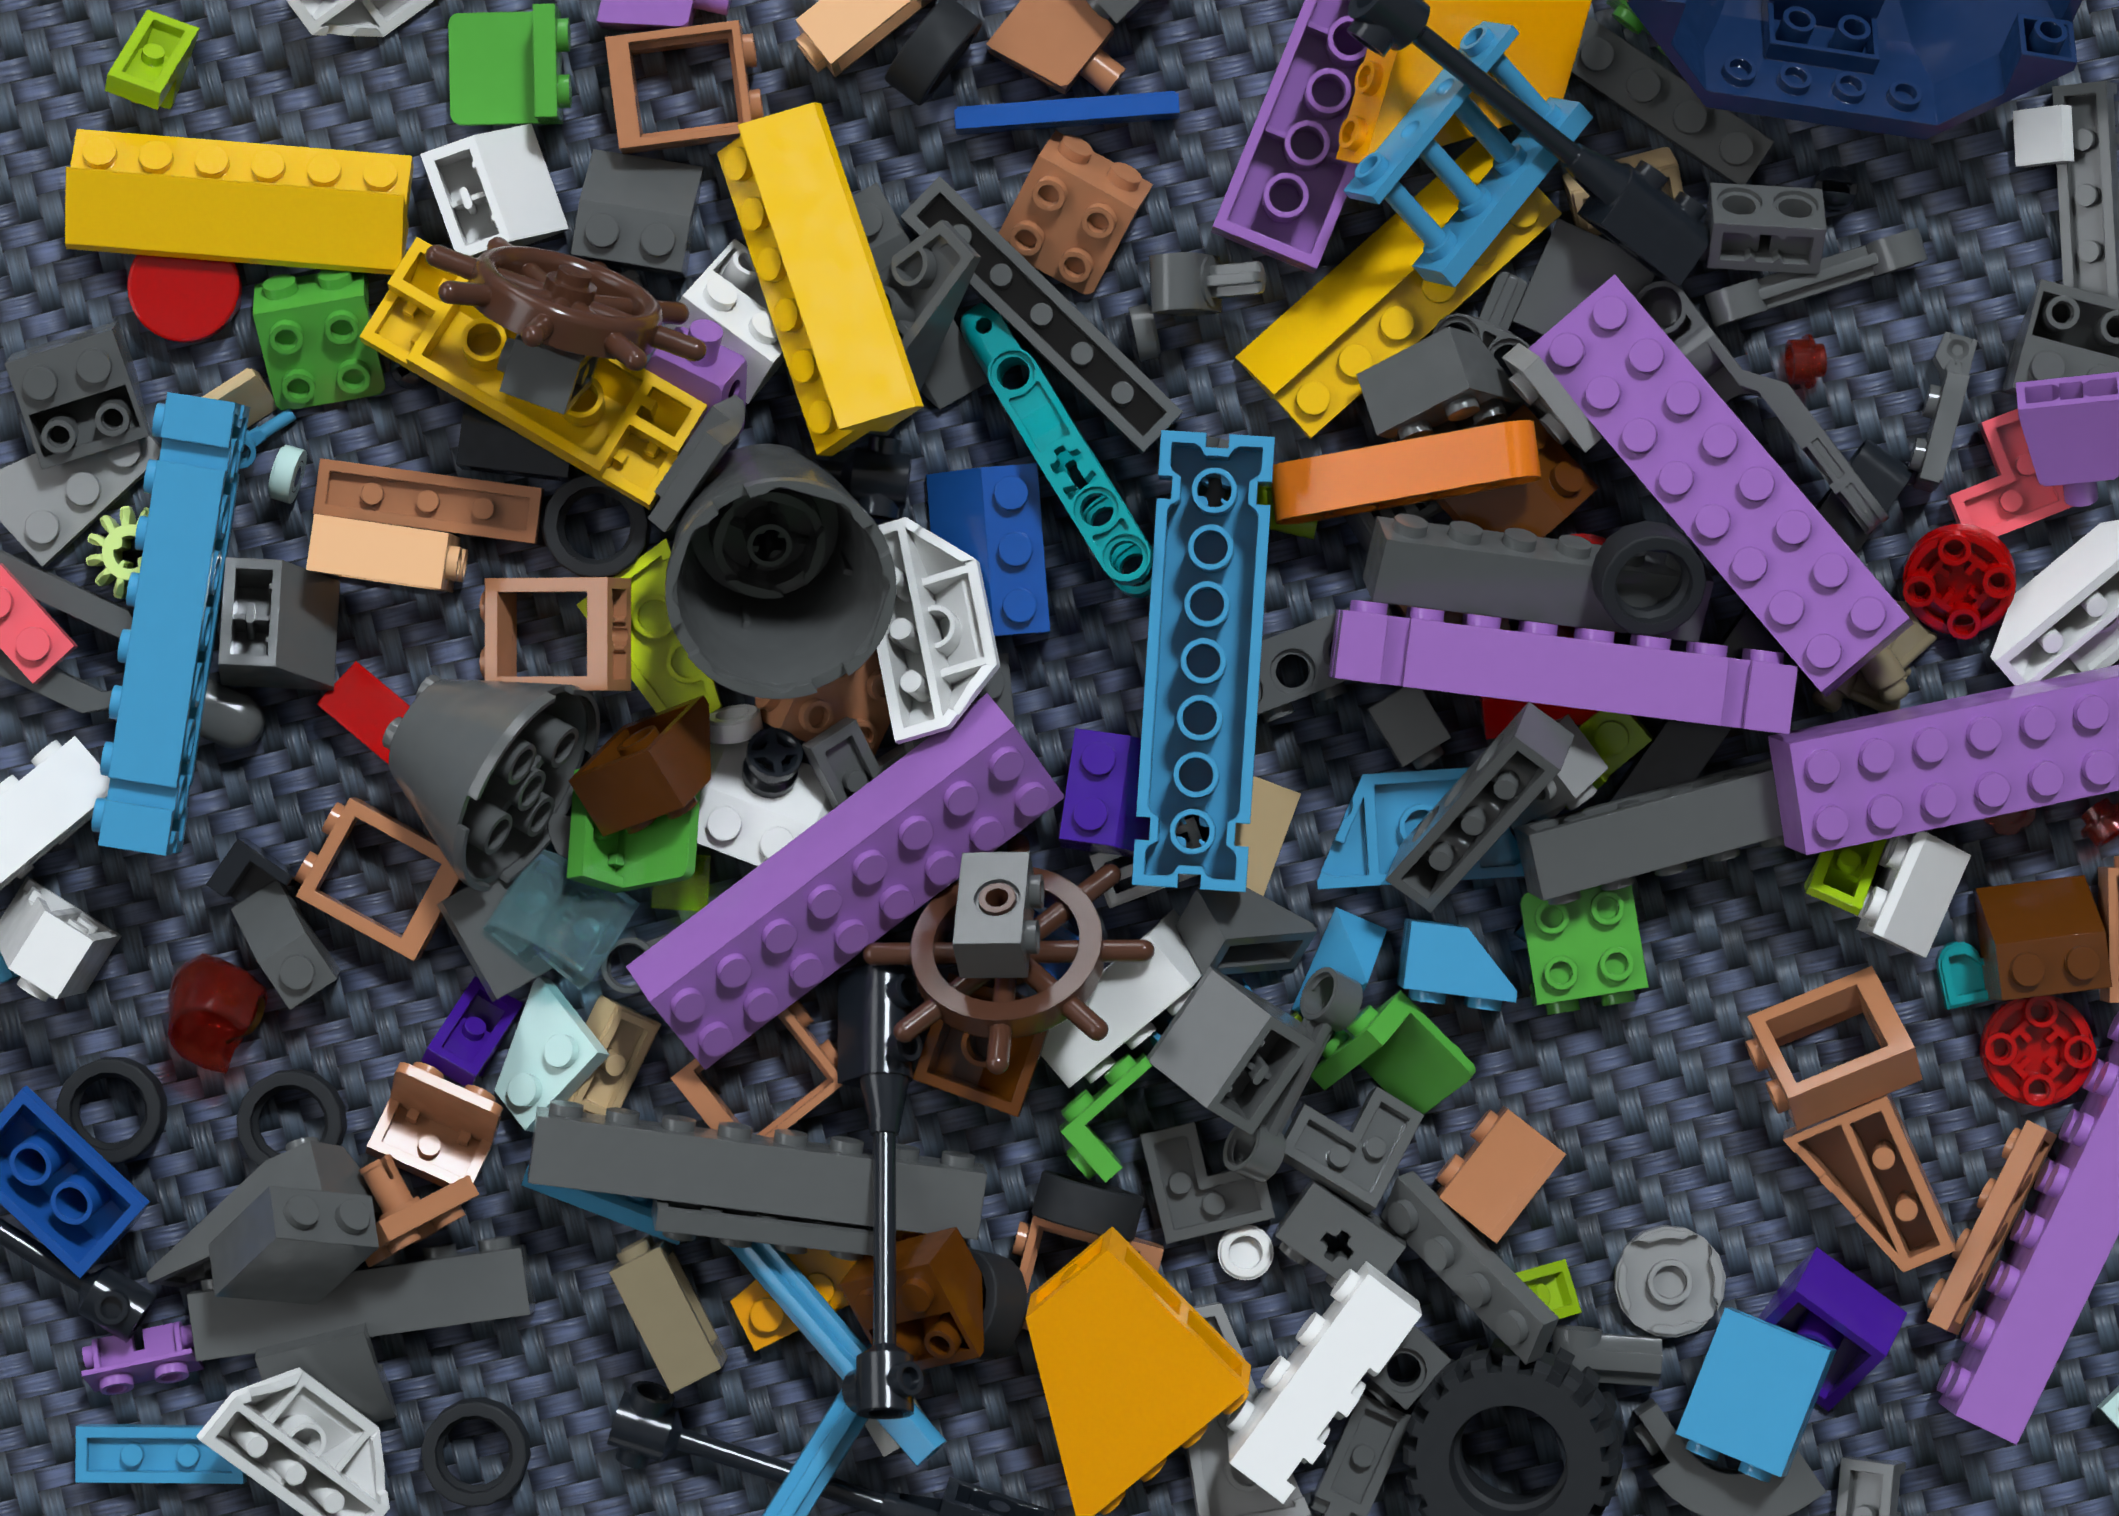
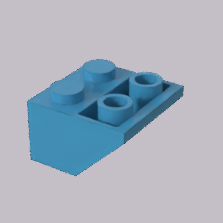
M1405 918L1397 985L1404 989H1409L1408 998L1420 1002L1445 1004L1446 994L1464 996L1463 1005H1468L1467 1007L1490 1011H1501L1502 1001L1516 1003L1517 990L1469 928L1459 924Z

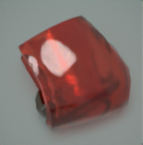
M202 953L186 961L177 969L172 977L167 999L169 1005L168 1036L172 1047L181 1057L204 1069L226 1074L235 1049L244 1037L254 1032L261 1022L268 1000L266 987L246 970L218 957Z

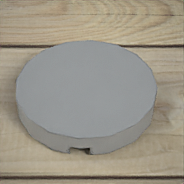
M1660 1225L1641 1231L1624 1246L1615 1263L1613 1288L1619 1307L1634 1325L1654 1336L1677 1338L1698 1331L1713 1317L1724 1299L1726 1275L1720 1255L1704 1237L1685 1227Z

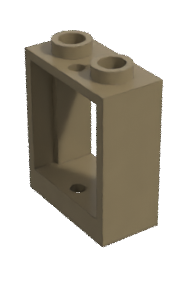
M647 1235L622 1248L621 1252L616 1254L619 1262L612 1268L609 1274L670 1393L672 1394L721 1369L728 1358V1354L671 1243L666 1240L655 1243L652 1236Z

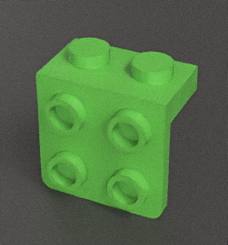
M532 4L533 11L456 13L450 17L448 22L450 117L454 123L459 126L563 124V108H571L572 106L570 74H562V52H570L571 30L569 18H561V12L556 4Z
M322 269L319 273L294 277L290 274H280L268 278L263 283L255 284L253 318L275 405L280 410L285 411L289 408L295 410L379 395L384 391L385 376L379 352L362 343L359 337L371 319L369 314V281L367 273Z
M573 789L567 879L612 893L690 879L695 872L700 791L695 795L698 803L690 811L678 818L669 820L665 814L657 817L649 826L634 834H628L627 830L623 829L603 837Z
M1601 885L1581 890L1580 899L1560 905H1549L1547 900L1543 901L1530 893L1522 896L1520 908L1533 981L1532 984H1529L1532 1006L1545 1004L1547 1015L1580 1010L1579 999L1601 995L1602 1006L1636 1001L1634 990L1649 988L1632 885L1610 891L1601 890Z
M1400 990L1376 1010L1371 1005H1368L1347 1026V1032L1345 1030L1334 1032L1321 1054L1324 1058L1314 1068L1311 1077L1326 1090L1357 1065H1360L1387 1093L1424 1115L1467 1083L1475 1074L1476 1068L1463 1054L1462 1050L1453 1044L1423 1011Z
M1128 1052L1125 1053L1103 1074L1104 1078L1108 1081L1104 1087L1093 1096L1086 1089L1083 1090L1061 1110L1062 1116L1066 1120L1059 1125L1060 1132L1072 1144L1066 1151L1068 1153L1067 1156L1088 1180L1097 1173L1106 1183L1122 1169L1120 1160L1087 1123L1152 1066L1144 1053H1141L1135 1059Z

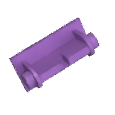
M181 1321L142 1329L145 1349L137 1351L135 1349L134 1335L127 1343L114 1335L92 1339V1345L82 1347L83 1361L86 1369H89L81 1371L82 1377L94 1392L100 1391L105 1395L123 1394L131 1391L134 1388V1384L155 1380L158 1383H175L185 1380L189 1377V1372L204 1369L202 1361H196L195 1352L192 1348H189L194 1347L191 1324L183 1326Z

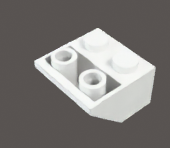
M532 124L472 135L420 154L455 251L478 258L479 255L487 251V244L494 237H502L513 246H526L570 230Z
M734 239L681 297L679 302L685 304L689 309L688 320L680 325L665 324L664 327L672 330L676 327L689 329L691 323L698 319H708L719 324L723 330L721 345L742 355L747 361L746 403L749 404L784 361V355L749 249Z
M1925 831L1888 838L1878 865L1884 868L1876 886L1869 887L1863 907L1857 916L1861 918L1857 930L1916 956L1926 958L1971 855Z

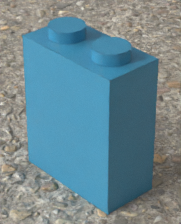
M1726 1307L1676 1434L1689 1439L1685 1449L1717 1461L1720 1453L1740 1460L1741 1463L1738 1471L1758 1480L1770 1483L1772 1475L1778 1477L1787 1476L1836 1349L1735 1308Z

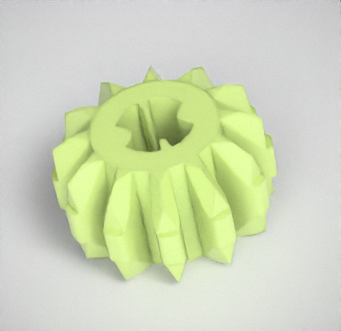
M130 506L120 508L121 526L109 515H104L100 518L101 525L109 533L107 537L91 533L87 539L92 545L102 546V554H93L86 557L88 566H106L95 579L96 584L104 587L116 579L113 595L119 599L126 597L130 575L132 572L140 573L142 556L138 558V567L132 569L133 562L123 560V551L131 549V540L135 538L138 524L135 513ZM145 507L140 516L148 517L149 508Z

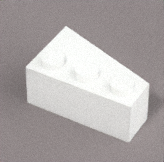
M76 736L63 746L57 740L48 744L31 760L36 768L18 781L14 775H11L0 783V890L16 877L22 879L35 868L32 865L58 843L62 844L92 818L96 799H105L108 796L110 778L100 774V764Z
M28 876L0 919V952L8 969L21 976L17 982L20 988L45 1002L49 997L60 999L85 993L121 937L117 932Z
M1174 909L1141 938L1153 944L1155 952L1152 959L1147 962L1111 963L1103 970L1095 991L1085 1003L1108 1025V1034L1103 1040L1094 1041L1068 1019L1049 1029L1041 1056L1068 1088L1083 1076L1090 1084L1097 1080L1116 1063L1111 1057V1053L1123 1043L1133 1050L1157 1029L1151 1020L1166 1009L1172 1017L1177 1014L1193 991L1192 987L1203 976L1175 927L1180 916Z

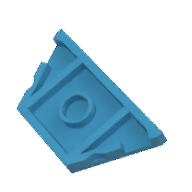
M1470 767L1361 774L1316 880L1317 889L1392 885L1386 881V877L1400 844ZM1510 827L1461 880L1524 876L1517 841L1511 833Z

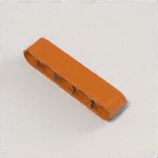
M1508 421L1274 464L1271 492L1275 523L1280 525L1308 523L1538 481L1542 479L1534 421Z

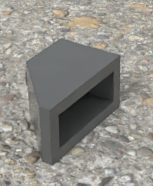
M277 879L231 908L258 964L289 1010L338 978L341 969L283 883Z
M1247 887L1246 892L1196 889L1175 926L1202 975L1205 974L1209 966L1224 975L1295 969L1317 933L1313 923Z

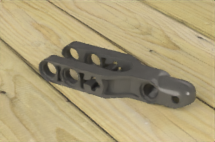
M1667 281L1653 282L1639 292L1636 297L1637 301L1727 405L1734 399L1742 396L1753 395L1764 398L1800 448L1828 482L1833 492L1856 519L1866 535L1889 519L1887 513L1788 383L1743 370L1687 295L1677 285Z
M0 549V563L5 565L36 600L120 638L123 629H131L134 611ZM0 648V676L80 713H95L109 710L112 690L106 691L57 667L48 673L38 684H32ZM209 677L200 736L222 747L230 749L248 748L257 742L263 733L265 725L264 711L259 702L251 696L232 687L221 685V682Z

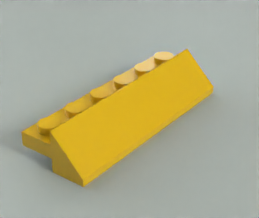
M813 102L738 124L740 136L717 152V156L816 454L833 456L869 431L886 432L924 406L822 104Z
M77 129L71 166L66 167L65 246L66 249L393 275L404 258L409 229L407 214L414 169L413 157L410 155Z
M1477 140L1455 160V163L1477 186L1493 167L1494 158ZM1438 177L1432 180L1414 197L1441 228L1446 225L1459 209V200ZM1537 186L1456 287L1425 281L1412 267L1414 262L1423 253L1424 243L1396 213L1244 348L1235 359L1269 397L1280 405L1305 435L1311 439L1362 394L1356 374L1420 342L1436 327L1441 319L1453 313L1560 217L1562 213Z
M416 237L388 281V292L360 334L361 342L651 510L659 498V495L654 491L703 420L708 405L645 368L640 371H631L617 359L599 358L590 388L564 415L500 392L505 373L497 370L499 357L507 339L515 340L517 333L490 320L474 306L444 303L438 295V289L443 282H469L470 280L430 266L426 262L425 253L432 245Z

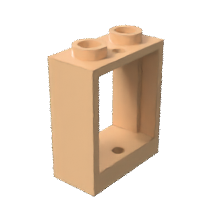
M820 0L796 19L801 35L795 40L799 44L798 48L818 73L827 67L834 77H837L932 0Z
M314 514L306 570L319 574L453 593L454 581H464L468 549L459 547L461 538L450 533Z

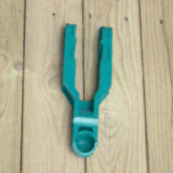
M983 303L977 304L962 316L960 323L961 333L966 345L990 382L991 387L1106 574L1125 595L1132 598H1144L1151 595L1152 575L1150 580L1139 587L1133 585L1141 583L1148 576L1152 568V546L1037 362L1027 351L1021 348L1001 315ZM991 328V330L988 333L984 334V331L986 329ZM1016 365L1028 367L1030 370L1029 379L1023 387L1016 390L1004 388L1003 377L1011 367ZM1075 465H1077L1085 481L1089 483L1081 490L1074 484L1068 471ZM1098 496L1099 498L1093 501L1082 513V508L1085 504H1088V500ZM1113 510V515L1106 524L1093 526V521L1100 512ZM1135 556L1143 557L1140 567L1135 572L1122 574V567L1128 559Z

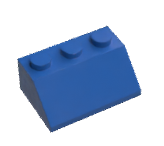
M1037 463L980 467L926 474L930 531L980 562L994 636L1006 637L1050 633Z
M26 1085L0 1113V1204L76 1276L81 1278L101 1261L134 1226L150 1201Z

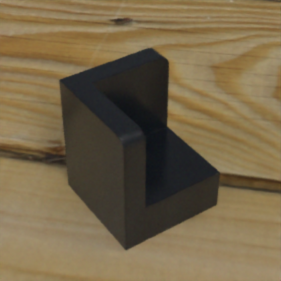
M238 838L206 885L223 897L231 896L236 901L241 902L275 879L283 883L287 891L290 892L297 882L295 881L297 873L247 838Z

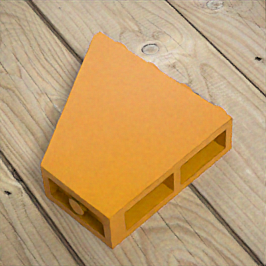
M1424 0L1430 6L1427 26L1457 50L1460 49V42L1464 35L1482 21L1513 25L1519 32V35L1505 50V56L1545 101L1549 97L1564 99L1592 0ZM1413 44L1399 51L1390 49L1385 57L1367 48L1364 62L1359 66L1355 75L1354 86L1356 90L1348 117L1342 123L1339 131L1340 145L1336 160L1358 165L1366 156L1374 153L1444 68ZM1488 71L1487 74L1494 78L1493 75ZM1473 91L1469 94V97L1497 128L1513 124ZM1453 114L1434 139L1440 146L1473 137V135Z
M1113 1226L1030 1295L1025 1319L1076 1516H1095L1098 1512L1102 1515L1110 1513L1123 1500L1126 1489L1139 1479L1143 1482L1152 1479L1163 1468L1167 1461L1166 1457L1180 1445L1186 1449L1195 1444L1207 1430L1208 1423L1221 1412L1225 1415L1231 1414L1243 1404L1249 1395L1251 1365Z

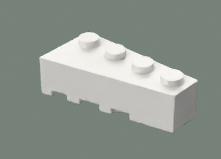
M1367 1261L1357 1273L1352 1269L1344 1273L1330 1294L1335 1299L1322 1316L1315 1312L1306 1320L1295 1338L1300 1344L1287 1360L1279 1356L1269 1366L1261 1379V1383L1265 1386L1252 1403L1246 1399L1231 1414L1226 1423V1426L1231 1429L1227 1433L1229 1463L1282 1504L1285 1503L1296 1488L1289 1483V1477L1299 1463L1305 1464L1309 1462L1313 1465L1326 1447L1323 1443L1330 1433L1331 1428L1328 1424L1332 1418L1335 1417L1337 1420H1341L1344 1417L1347 1418L1359 1402V1398L1366 1387V1384L1361 1381L1364 1374L1368 1372L1373 1377L1377 1376L1422 1316L1419 1301Z

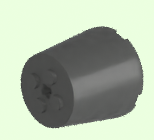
M755 444L725 453L678 522L665 579V601L669 621L677 639L695 666L720 685L733 691L758 698L791 699L817 693V688L835 681L846 673L850 676L870 658L879 646L891 622L895 607V567L883 533L872 517L835 477L817 460L800 450L777 444ZM766 530H776V533L768 532L765 540L757 538L758 534H764Z

